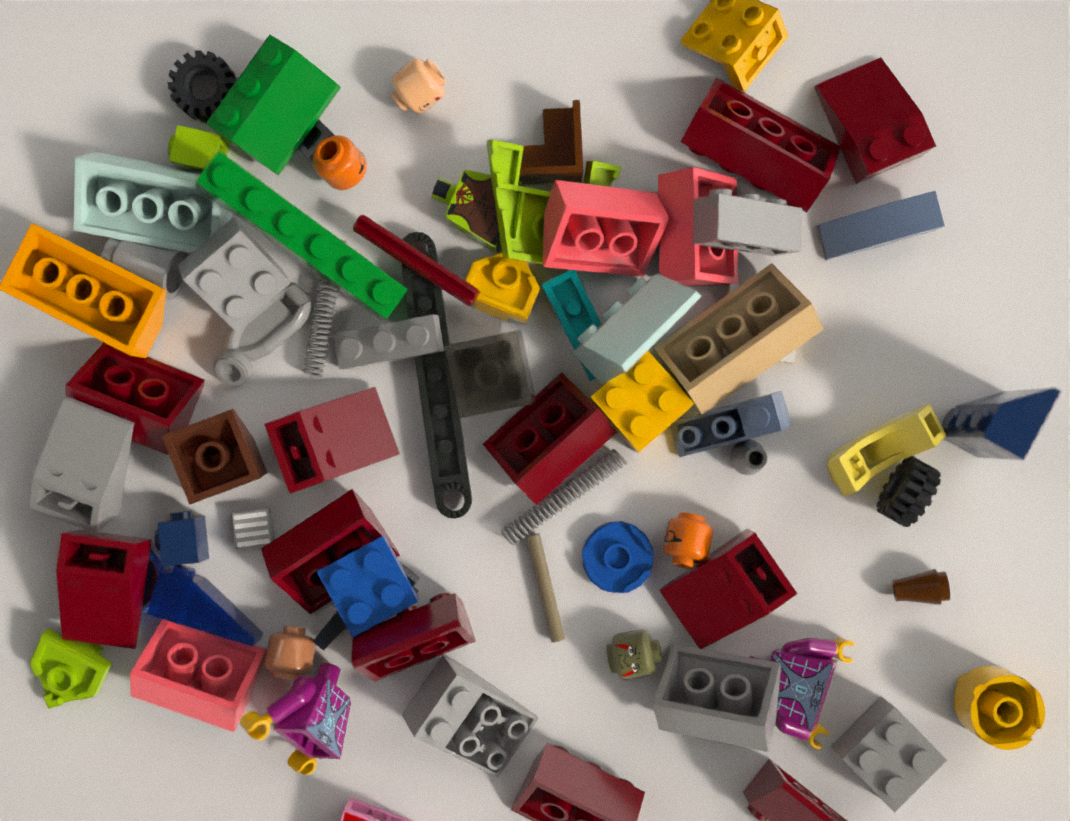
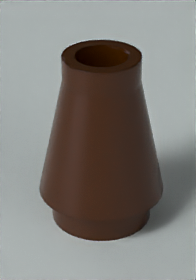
M932 569L906 578L892 580L893 594L896 602L908 601L941 605L942 601L950 600V586L945 571L937 572L936 569Z

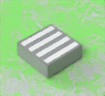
M271 508L232 513L236 550L266 546L274 540Z

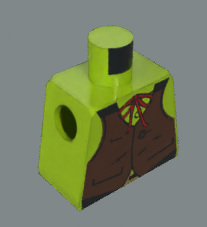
M464 170L458 185L439 178L434 186L431 198L449 205L445 214L447 223L489 250L497 253L501 240L491 175Z

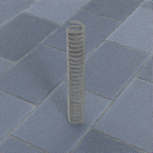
M322 278L318 280L321 283L317 286L320 290L316 291L318 296L315 297L318 300L315 302V305L318 307L313 308L315 313L312 315L315 318L311 319L315 324L310 325L313 329L309 331L313 335L308 336L311 341L307 342L310 345L307 347V350L310 352L305 353L308 357L304 359L307 362L304 364V367L308 369L302 370L303 373L313 376V379L323 378L322 375L317 373L324 372L320 368H323L325 365L320 362H324L326 359L319 356L327 355L322 351H326L328 348L322 345H328L329 343L321 339H329L330 337L325 334L331 333L330 330L324 329L331 328V324L323 322H333L332 319L323 317L334 316L333 313L326 311H334L335 309L326 305H336L335 302L325 299L336 300V296L328 294L338 293L335 290L328 289L335 287Z
M612 449V454L607 453V457L603 456V461L598 459V464L593 463V467L589 466V471L584 469V474L579 473L580 478L575 476V481L570 479V484L565 483L566 488L561 486V491L556 489L557 495L551 493L552 498L547 496L548 502L543 499V505L539 503L537 505L538 508L533 506L534 512L528 509L529 515L523 513L526 521L522 516H519L521 524L518 520L514 519L517 528L513 523H509L512 531L508 526H505L508 535L505 531H501V534L510 544L515 545L516 541L520 542V537L525 538V534L529 535V530L534 532V527L539 528V524L543 525V520L548 522V517L553 518V514L557 515V510L562 512V507L567 508V504L571 505V500L576 502V497L581 498V494L585 495V490L590 492V487L595 488L594 483L599 485V480L604 482V477H609L608 473L613 475V470L618 472L616 464L619 468H623L621 461L624 465H627V461L615 449Z

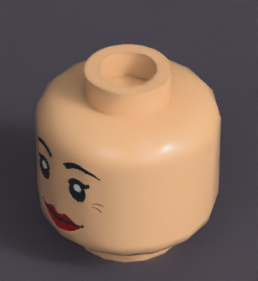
M414 58L393 75L392 84L395 91L392 93V97L402 110L406 111L410 108L412 111L421 114L444 96L443 85L446 83V79L430 59L423 61L420 58Z

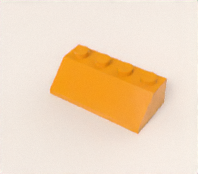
M31 223L0 284L1 291L130 356L146 358L162 328L167 290L34 223Z

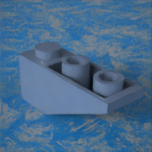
M781 390L711 410L703 415L698 414L677 420L670 425L680 458L782 431L791 426L792 423Z

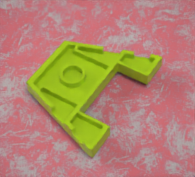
M494 139L487 140L486 146L503 258L543 264L544 211L551 192L518 185L524 146ZM586 161L583 183L610 187L613 180H617L621 172V166L598 161Z

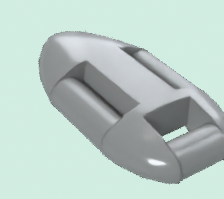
M291 282L237 330L229 326L223 341L222 352L225 350H237L245 354L250 361L269 355L304 325L311 313V301L296 283ZM285 296H288L298 308L294 314L282 301Z

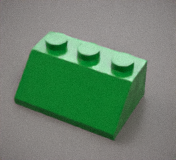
M269 34L206 124L227 142L279 176L341 87L298 51Z

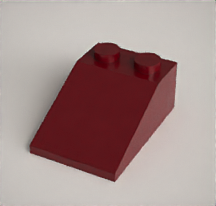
M882 57L814 86L856 184L918 159L936 147L921 110Z

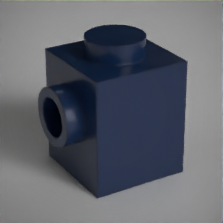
M192 511L170 513V520L158 522V529L155 531L154 540L156 549L161 552L162 567L199 563L209 559L205 516L193 517Z

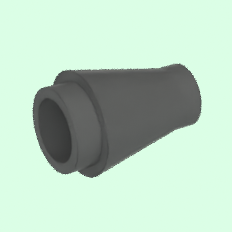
M748 439L734 445L730 453V461L733 468L740 474L753 475L765 466L767 454L760 443ZM754 451L757 460L755 463H750L749 455Z

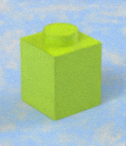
M177 125L175 135H172L168 142L169 161L179 168L203 172L218 150L226 156L228 155L230 144L219 134Z

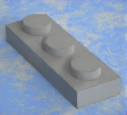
M434 314L334 334L339 370L444 351L439 315Z

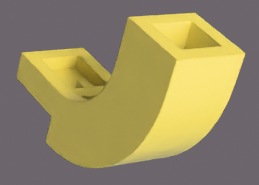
M930 403L875 427L849 441L828 456L830 460L826 464L829 468L830 478L839 487L843 496L857 492L873 476L887 467L913 455L935 448L946 437Z

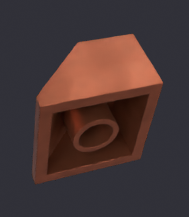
M234 409L161 435L189 505L258 480L268 473L255 439Z

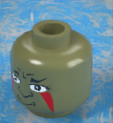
M643 629L615 634L612 644L607 645V658L612 673H617L622 680L652 676L656 671V662L662 661L659 640H652L650 634Z

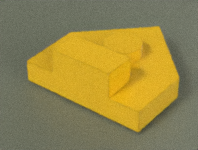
M502 253L489 258L486 256L472 262L465 281L480 291L478 298L474 302L475 309L506 322L511 318L524 324L527 323L540 287L526 261L503 258Z

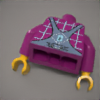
M809 637L786 642L782 649L773 651L770 661L781 663L775 726L780 732L800 740H807L816 750L822 749L823 746L814 737L819 733L829 736V732L818 721L838 662L831 658L834 657L846 663L852 662L853 658L842 655V649L846 645L855 646L854 642L843 638H837L833 641Z
M330 663L320 664L316 677L296 678L291 689L266 708L268 712L262 716L256 711L247 712L241 718L240 726L247 731L246 733L252 739L262 740L268 735L270 724L275 722L273 730L297 748L289 756L287 764L295 772H300L303 775H309L314 772L317 758L340 759L351 706L350 697L337 686L341 669Z

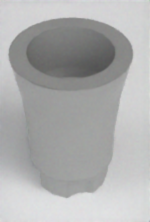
M110 238L105 243L100 257L167 290V300L174 299L182 290L185 282L182 279L178 265L188 257L185 252Z

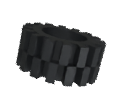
M196 50L195 57H192L189 53L183 55L186 60L183 64L178 59L176 60L174 65L178 70L177 72L170 70L168 76L173 82L167 83L168 89L172 92L170 96L177 106L194 120L199 119L202 123H207L237 78L233 70L220 56L217 58L213 52L207 51L205 55L201 50ZM201 75H211L217 81L215 94L206 100L197 99L192 93V84Z
M914 456L904 459L902 464L899 463L896 466V471L889 475L888 483H885L882 487L884 491L879 494L878 499L880 500L876 505L878 507L877 512L903 527H910L911 523L914 524L918 521V516H923L925 507L930 506L932 503L931 498L936 495L938 491L936 487L941 482V479H939L941 473Z

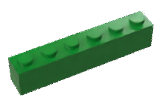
M218 150L196 180V188L379 320L388 319L408 289L221 151Z

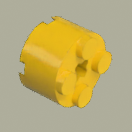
M988 665L977 667L967 674H962L956 681L954 709L957 718L965 729L987 744L1002 750L1019 749L1028 745L1033 740L1031 737L1037 729L1041 730L1045 721L1044 701L1037 689L1024 678L1004 668Z

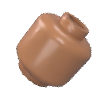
M284 625L283 633L276 632L270 636L265 667L272 671V677L295 680L301 677V675L311 672L316 644L312 642L314 640L312 637L305 636L306 628Z

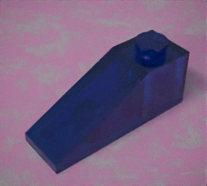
M174 565V568L171 567L159 572L147 611L148 615L249 646H254L262 639L263 632L206 577L196 575V569L185 565Z

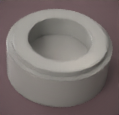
M237 350L223 351L213 366L219 380L235 387L244 385L253 372V365L250 359Z

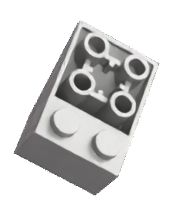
M68 396L64 397L32 476L29 507L97 534L120 513L134 423Z
M442 655L402 713V717L415 738L496 777H499L539 719L537 715L478 674Z

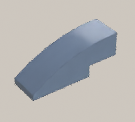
M936 191L844 216L820 224L817 228L825 258L829 260L934 232L945 225Z

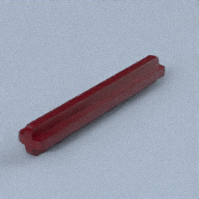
M360 215L353 225L355 233L465 305L471 306L476 301L480 293L479 289L367 216Z

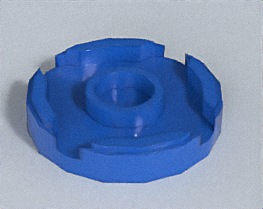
M623 521L606 522L595 528L587 537L582 550L583 568L587 576L598 588L607 592L629 593L645 582L650 576L653 567V547L648 537L635 525Z

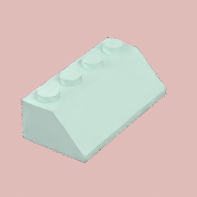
M92 152L75 158L73 231L193 253L232 219L233 214L196 188V180L202 173L200 171L100 152Z

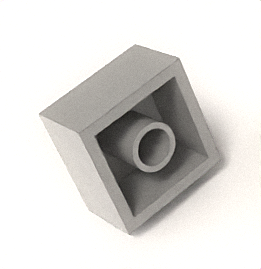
M234 217L178 265L183 281L234 330H237L291 283L283 269Z
M882 696L830 746L894 813L947 761L903 714Z

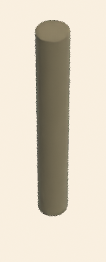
M540 533L526 536L550 639L551 642H559L564 640L565 636Z

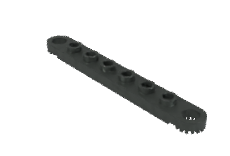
M413 232L403 238L410 245L415 241L424 242L428 247L427 256L438 262L436 246L427 234ZM401 263L404 287L408 289L405 296L409 319L432 314L439 315L444 351L416 356L414 359L435 503L442 515L447 518L456 519L464 516L471 508L472 492L443 292L441 288ZM450 490L460 491L464 497L463 507L459 510L448 509L444 504L446 492Z

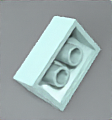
M658 273L647 281L641 277L626 291L630 297L623 304L617 300L602 314L606 320L598 328L592 324L577 338L581 344L572 353L601 384H604L626 372L702 296L697 291Z

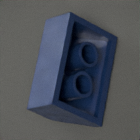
M1055 387L1005 391L956 405L955 408L948 411L943 419L942 427H944L943 430L946 434L944 439L976 457L1024 460L1061 391Z

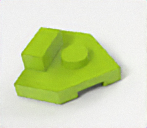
M50 628L41 634L29 664L34 676H39L45 691L43 698L48 709L77 699L92 698L100 691L113 663L101 656L104 649L102 646L62 639L61 634Z

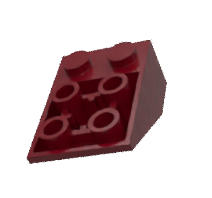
M376 387L319 404L264 424L290 494L400 454Z
M747 528L710 553L705 562L696 563L693 569H687L659 589V592L699 649H703L767 616L798 594L757 534Z
M87 530L61 533L56 578L62 639L129 649L136 648L152 539L102 532L94 534Z

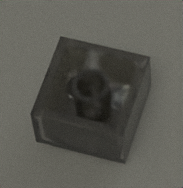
M521 329L444 346L460 418L529 405L536 400Z

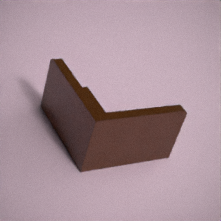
M572 100V108L543 109L544 145L524 146L519 182L522 185L554 183L555 180L582 182L583 152L580 100Z

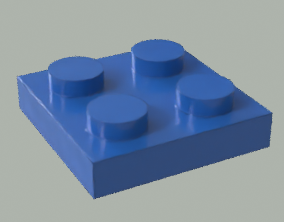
M385 535L317 571L352 637L414 605L420 600Z

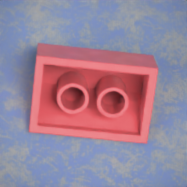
M695 167L658 175L657 195L669 216L668 223L659 241L660 275L685 286L739 285L738 251L693 244L694 199L709 196V191L714 189H728L732 191V196H737V178Z
M555 180L544 211L542 263L547 268L644 277L668 223L669 216L655 192Z
M165 614L130 672L131 697L235 732L251 699L267 650Z

